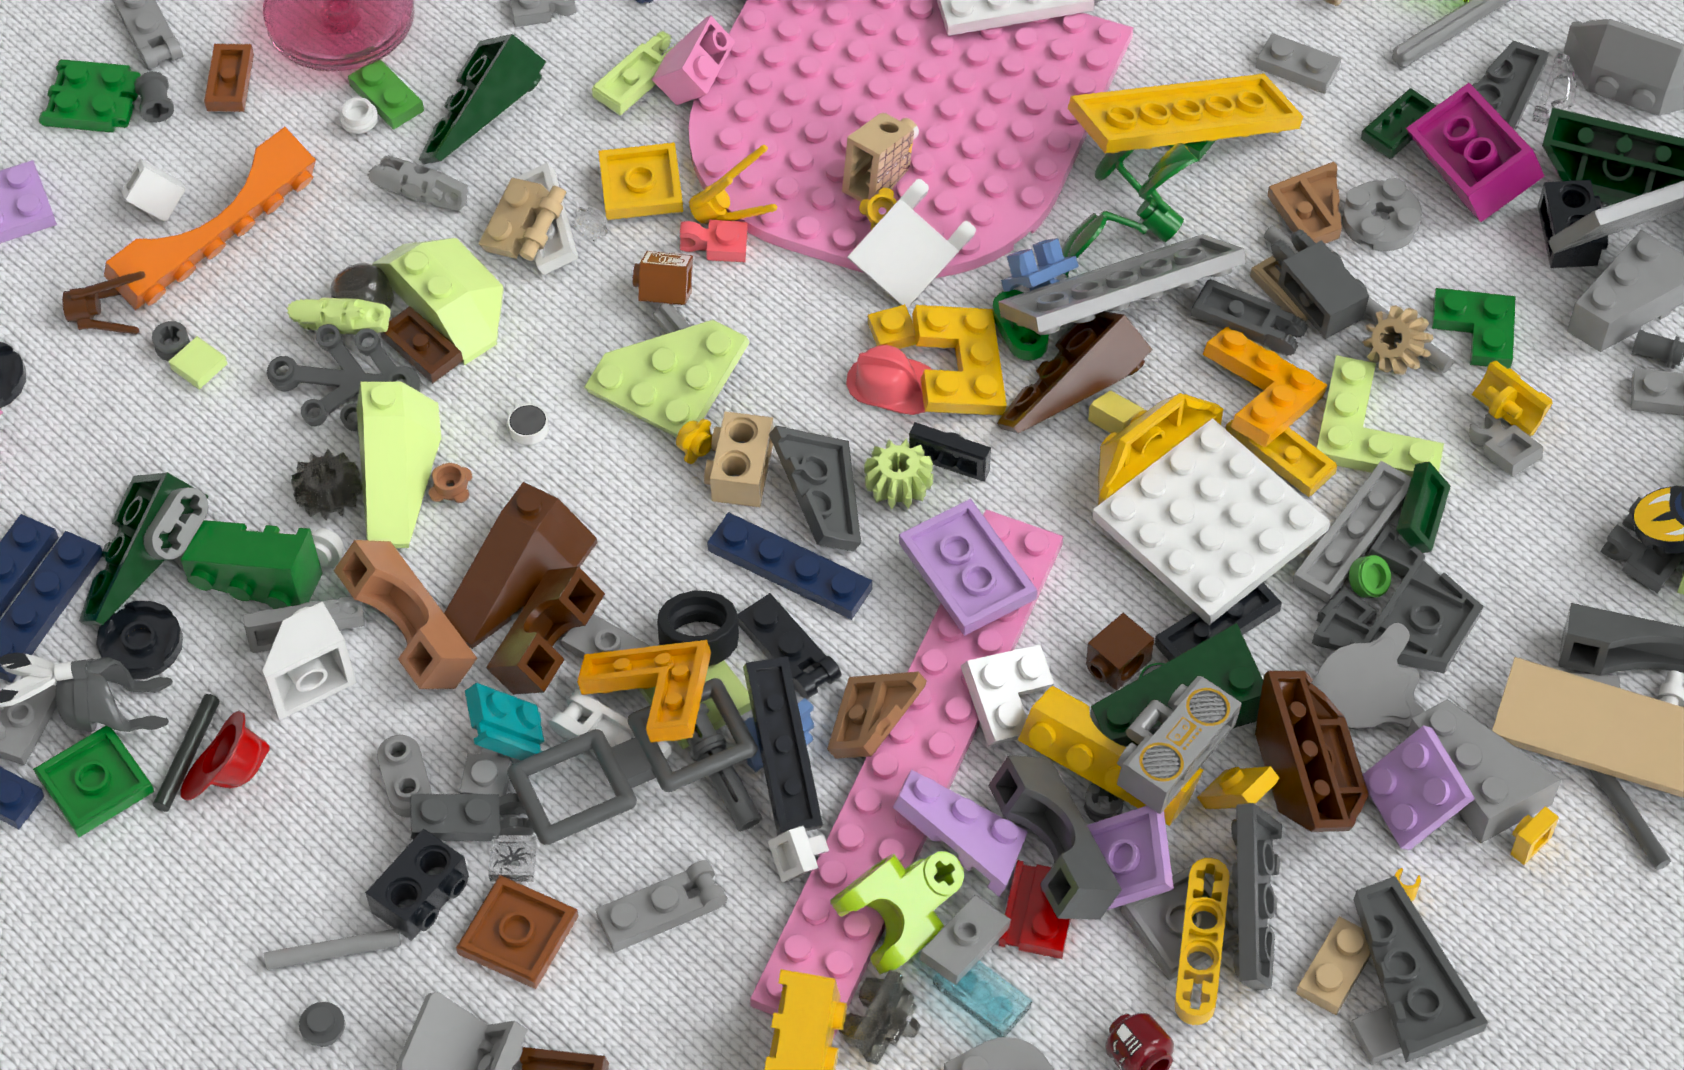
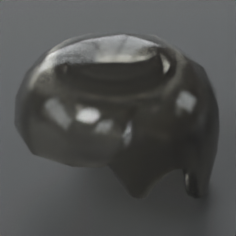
M365 262L349 265L336 274L331 283L330 293L332 298L361 299L384 304L390 309L392 307L394 293L388 277L379 267Z

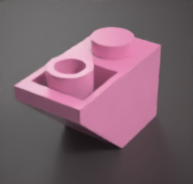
M708 16L666 53L652 81L676 106L707 95L735 41L712 16Z

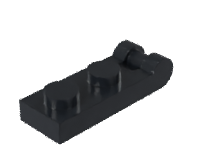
M771 593L738 613V625L768 659L788 656L794 688L802 698L809 699L818 693L817 688L825 682L831 684L842 676L837 663L830 656H826ZM811 665L814 668V670H812L809 673H806L805 671L803 672V670H805Z

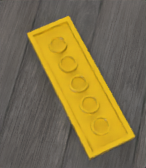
M1265 74L1073 95L1070 97L1067 108L1104 153L1151 149L1159 146L1176 145L1177 143L1216 141L1218 139L1239 136L1248 137L1255 134L1280 133L1282 131L1300 129L1304 117Z

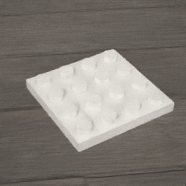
M1213 418L1094 508L1092 519L1209 625L1325 534L1330 526L1329 519Z

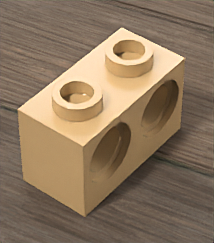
M724 412L722 426H715L713 431L712 451H716L714 461L707 460L704 474V484L710 485L713 502L752 507L761 506L773 449V443L769 436V433L774 428L773 417Z

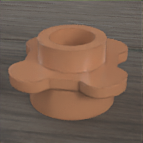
M445 463L432 471L434 484L429 489V496L433 501L439 502L446 499L462 503L469 498L467 485L472 480L470 469L455 463ZM450 483H454L453 486H447Z

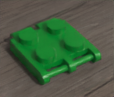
M64 59L58 61L56 66L58 75L55 84L49 87L47 95L50 99L46 111L40 113V124L47 127L114 133L116 127H128L135 107L132 103L138 97L134 83L141 76L140 73L131 71L129 65Z

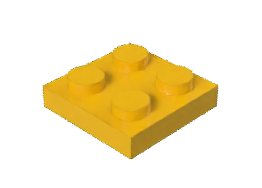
M675 142L598 151L606 220L684 212Z

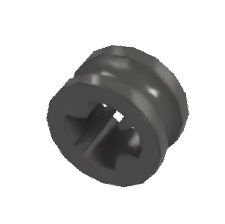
M176 321L161 323L152 333L156 354L165 361L171 360L190 343L186 327ZM171 338L174 341V338H178V341L174 344H171V341L168 342V345L164 343L167 339Z
M1094 783L1088 787L1085 795L1084 809L1090 820L1098 822L1123 813L1124 800ZM1099 796L1109 797L1110 808H1100Z

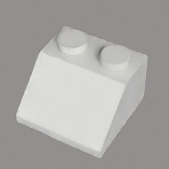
M323 601L311 607L301 608L292 616L283 620L262 670L279 721L357 683L345 639Z

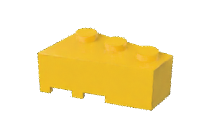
M780 969L778 984H782L783 987L778 1012L773 1013L771 1027L774 1028L770 1054L766 1057L764 1070H836L838 1048L832 1047L835 1029L843 1030L847 1003L840 1002L841 996L836 979Z

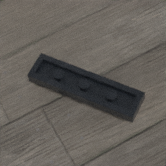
M788 656L745 663L743 670L777 836L804 826L805 831L820 829L823 826Z

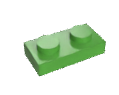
M379 57L348 75L350 87L360 97L369 100L376 107L378 115L393 130L424 111L423 101Z

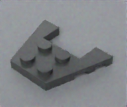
M1386 525L1370 549L1369 556L1376 555L1386 561L1391 571L1403 576L1404 579L1372 627L1331 608L1315 631L1312 644L1337 650L1340 647L1354 643H1370L1377 640L1390 625L1400 623L1408 629L1410 638L1399 655L1397 663L1444 674L1480 618L1484 606L1445 572L1441 575L1438 574L1424 561L1426 556L1415 546L1411 549L1398 539V531Z

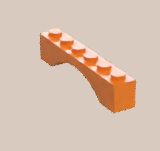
M283 127L255 149L251 171L245 185L234 201L217 217L196 229L180 235L157 239H135L106 261L104 277L107 280L143 271L145 272V278L115 287V289L135 311L145 303L148 306L156 303L165 294V288L175 280L180 283L187 279L195 271V264L205 257L210 260L217 256L225 248V241L235 234L241 237L254 226L255 218L263 212L271 214L277 210L285 200L283 197L293 189L296 192L303 190L314 178L312 173L316 159L286 127Z

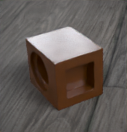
M1123 612L1088 642L1087 668L1095 679L1100 682H1107L1117 691L1152 660L1154 638Z

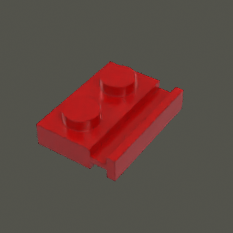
M1017 860L1005 916L1010 918L1011 922L1009 929L999 938V946L1005 947L1010 945L1019 947L1018 950L1058 959L1063 958L1071 919L1057 918L1040 886V883L1052 867L1039 864L1034 867L1024 865V861Z

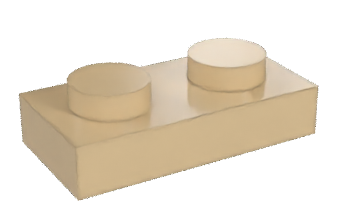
M1339 916L1299 983L1296 994L1337 1015L1371 957L1363 928Z

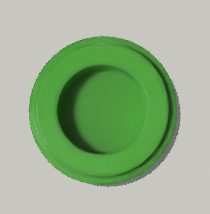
M1376 555L1357 558L1352 563L1349 571V581L1353 591L1362 598H1374L1384 595L1391 584V572L1386 561Z

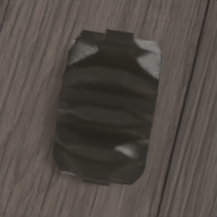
M329 449L321 457H317L311 452L309 463L298 462L297 473L292 475L291 479L294 490L293 495L296 504L299 507H304L305 512L310 517L319 512L325 520L333 512L343 517L345 506L356 507L357 496L362 494L363 489L361 479L359 478L360 472L355 462H349V458L344 452L333 457V453Z

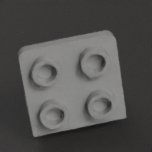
M439 992L429 993L424 999L399 1057L396 1069L512 1070L521 1057L522 1043L528 1029L516 1021L487 1025Z

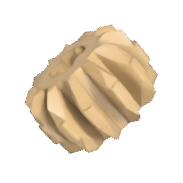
M1391 306L1389 314L1383 311L1376 312L1377 325L1370 323L1365 325L1366 329L1373 333L1371 338L1365 339L1362 343L1366 347L1373 348L1367 358L1371 362H1379V370L1388 373L1393 369L1395 374L1404 375L1406 374L1407 367L1415 370L1420 368L1419 355L1423 357L1431 355L1430 351L1424 348V343L1431 342L1434 339L1432 334L1424 332L1430 323L1422 317L1417 318L1418 313L1416 310L1407 308L1403 311L1399 306ZM1399 334H1402L1401 343L1396 342V345L1398 347L1394 346L1395 338L1400 339L1401 337L1399 336Z

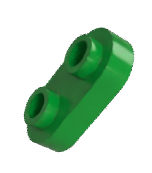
M1019 290L1003 291L993 301L994 322L1015 357L1026 361L1039 359L1048 349L1049 334L1039 335L1036 331L1024 326H1018L1017 323L1001 317L998 301L1024 293Z

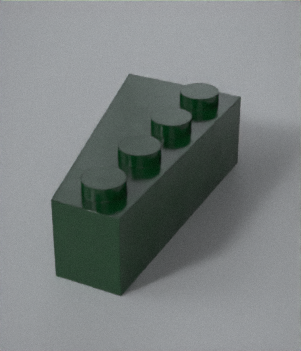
M1236 623L1091 705L1090 717L1097 729L1112 741L1124 747H1127L1130 743L1138 746L1139 744L1127 736L1126 730L1152 700H1157L1172 710L1168 706V702L1175 690L1181 684L1189 687L1197 676H1201L1242 703L1236 724L1233 727L1237 728L1257 722L1263 678ZM1157 721L1149 732L1154 735L1162 723Z

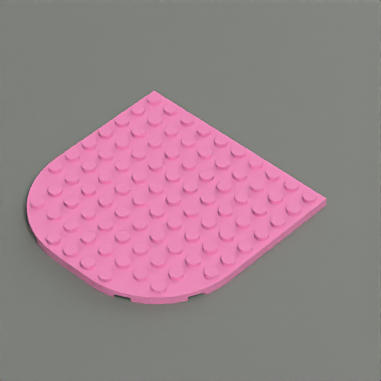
M747 0L729 32V35L735 41L707 95L696 98L693 101L689 120V143L693 167L702 188L705 190L707 186L719 180L761 145H767L768 150L733 179L732 184L726 187L725 191L730 198V206L727 208V213L762 205L776 204L777 210L774 212L738 219L737 221L747 222L748 233L765 242L848 269L863 272L847 258L871 231L869 219L859 211L861 202L842 192L847 137L880 113H886L899 121L903 118H909L917 125L919 134L913 140L911 162L908 171L891 189L894 192V198L898 202L909 187L917 179H921L929 186L927 195L913 210L939 234L948 240L964 221L970 222L976 228L973 238L957 253L936 278L970 271L991 263L1014 249L1015 243L1024 238L1029 232L1033 234L1047 218L1058 199L1088 134L1067 109L1070 97L1073 95L1108 91L1133 37V27L1086 13H1077L948 36L937 0ZM883 207L878 210L882 215L886 213V209Z

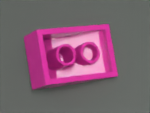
M1467 83L1406 128L1409 135L1457 197L1480 222L1487 219L1545 177L1533 149L1470 83Z

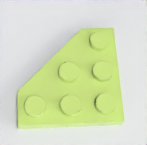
M710 320L605 353L584 387L588 393L677 437L684 424L692 420L699 422L705 418L750 341L747 336L715 320Z

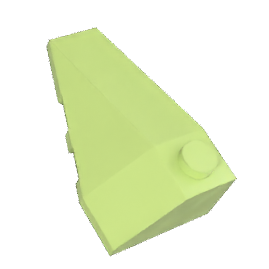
M361 382L356 408L366 540L391 541L395 548H409L441 441L438 403L403 382Z

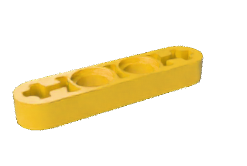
M1212 857L1196 861L1191 867L1188 880L1174 1005L1178 1017L1190 1025H1202L1208 1022L1214 1015L1217 1002L1230 876L1226 865ZM1205 874L1214 875L1211 898L1203 897V879ZM1206 911L1215 916L1217 924L1210 929H1201L1194 925L1192 917L1195 913ZM1201 951L1211 957L1213 964L1205 970L1194 969L1187 961L1188 956L1194 952ZM1193 983L1202 984L1200 996L1202 1003L1199 1009L1190 1008Z

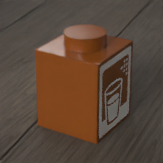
M646 251L641 262L635 263L633 270V287H639L638 301L686 305L692 293L693 255Z

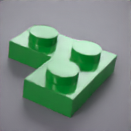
M1436 288L1433 298L1432 329L1472 333L1470 365L1488 367L1491 362L1498 361L1507 369L1511 368L1513 362L1516 296Z

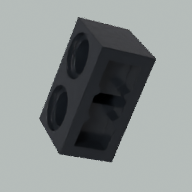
M1591 180L1544 182L1538 203V212L1550 268L1598 266L1602 250H1606L1608 247V236L1557 253H1553L1548 242L1552 236L1591 212L1601 209L1600 197L1598 195L1594 196Z
M423 829L365 892L371 913L392 928H398L399 933L412 941L421 930H428L436 921L439 910L450 898L458 897L466 887L469 874L465 858L430 832ZM432 868H444L439 874H426ZM407 899L416 900L408 907L397 906L400 902Z

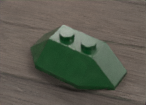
M1552 107L1542 147L1562 181L1591 180L1594 196L1598 195L1602 203L1611 205L1684 181V138Z

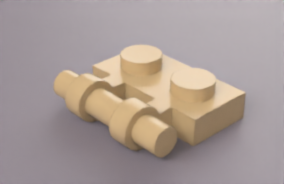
M511 178L479 245L489 253L515 259L519 254L524 259L533 261L538 249H543L548 240L546 233L553 219H558L563 210L561 203L566 195V191L558 186H552L549 192L542 184Z

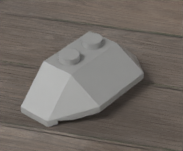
M1612 19L1591 20L1584 23L1580 21L1572 22L1563 52L1587 91L1658 116L1684 109V44Z

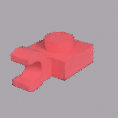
M709 220V226L706 229L696 222H681L680 250L686 252L707 251L706 260L746 262L748 223Z

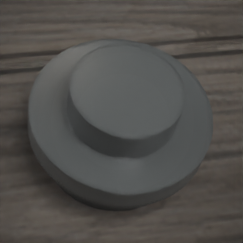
M318 1002L310 1005L304 1010L299 1020V1030L304 1040L311 1045L327 1047L334 1044L341 1037L345 1029V1018L342 1011L335 1004L329 1002Z

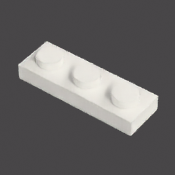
M549 162L516 177V179L542 184L549 192L552 186L559 187L555 169ZM563 201L561 203L563 210L559 218L553 219L546 233L548 240L544 248L538 249L535 255L537 268L544 275L579 259Z

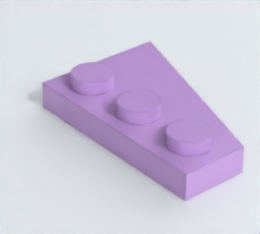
M911 770L893 808L932 841L945 842L959 854L957 859L961 865L968 871L973 867L991 881L987 887L1000 897L1007 886L1028 831L1015 825L1012 821L979 806L974 801L945 788L934 780Z

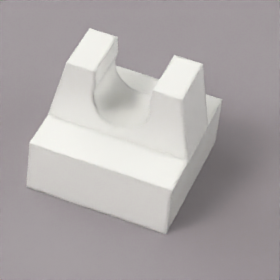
M804 826L788 830L768 840L782 882L798 878L817 869L818 865L815 857L829 851L824 834L808 838Z

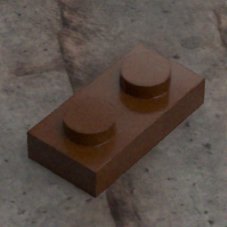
M411 306L389 321L386 332H380L381 338L432 384L463 362L462 352Z

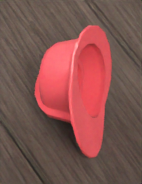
M879 345L870 348L865 353L859 354L857 362L852 365L847 373L846 385L850 395L861 403L901 414L915 415L925 412L921 376L924 369H932L919 361L907 358L896 347Z

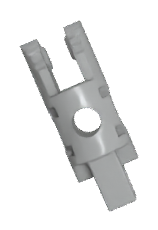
M384 156L380 160L381 163L377 166L375 165L367 175L374 185L433 206L460 211L466 205L468 185L442 172L397 157Z

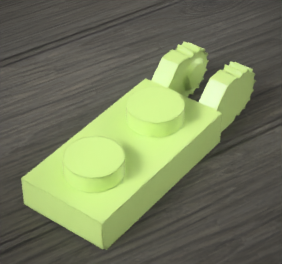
M660 31L648 42L639 45L593 85V98L621 116L656 85L652 79L666 53L663 55L662 53L670 46L671 36L664 31Z

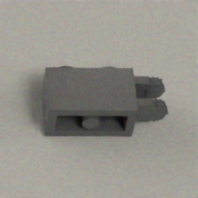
M1300 229L1291 235L1293 247H1295L1298 253L1295 254L1287 246V243L1281 239L1271 245L1272 254L1281 266L1278 285L1324 339L1364 319L1369 299L1365 285L1350 274L1344 267L1341 257L1336 252H1331L1322 240L1315 243L1304 230Z

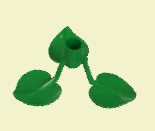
M1177 143L1152 167L1148 175L1149 178L1141 186L1123 164V160L1134 150L1106 153L1096 168L1095 178L1102 181L1116 168L1139 193L1138 195L1145 200L1136 213L1140 217V221L1136 222L1108 211H1103L1099 216L1093 213L1067 238L1062 248L1063 257L1076 256L1078 258L1103 230L1106 221L1109 220L1137 229L1142 235L1149 230L1162 242L1171 239L1182 226L1184 218L1164 202L1156 189L1184 168L1198 162V159L1183 143ZM1069 271L1064 273V275L1068 277Z

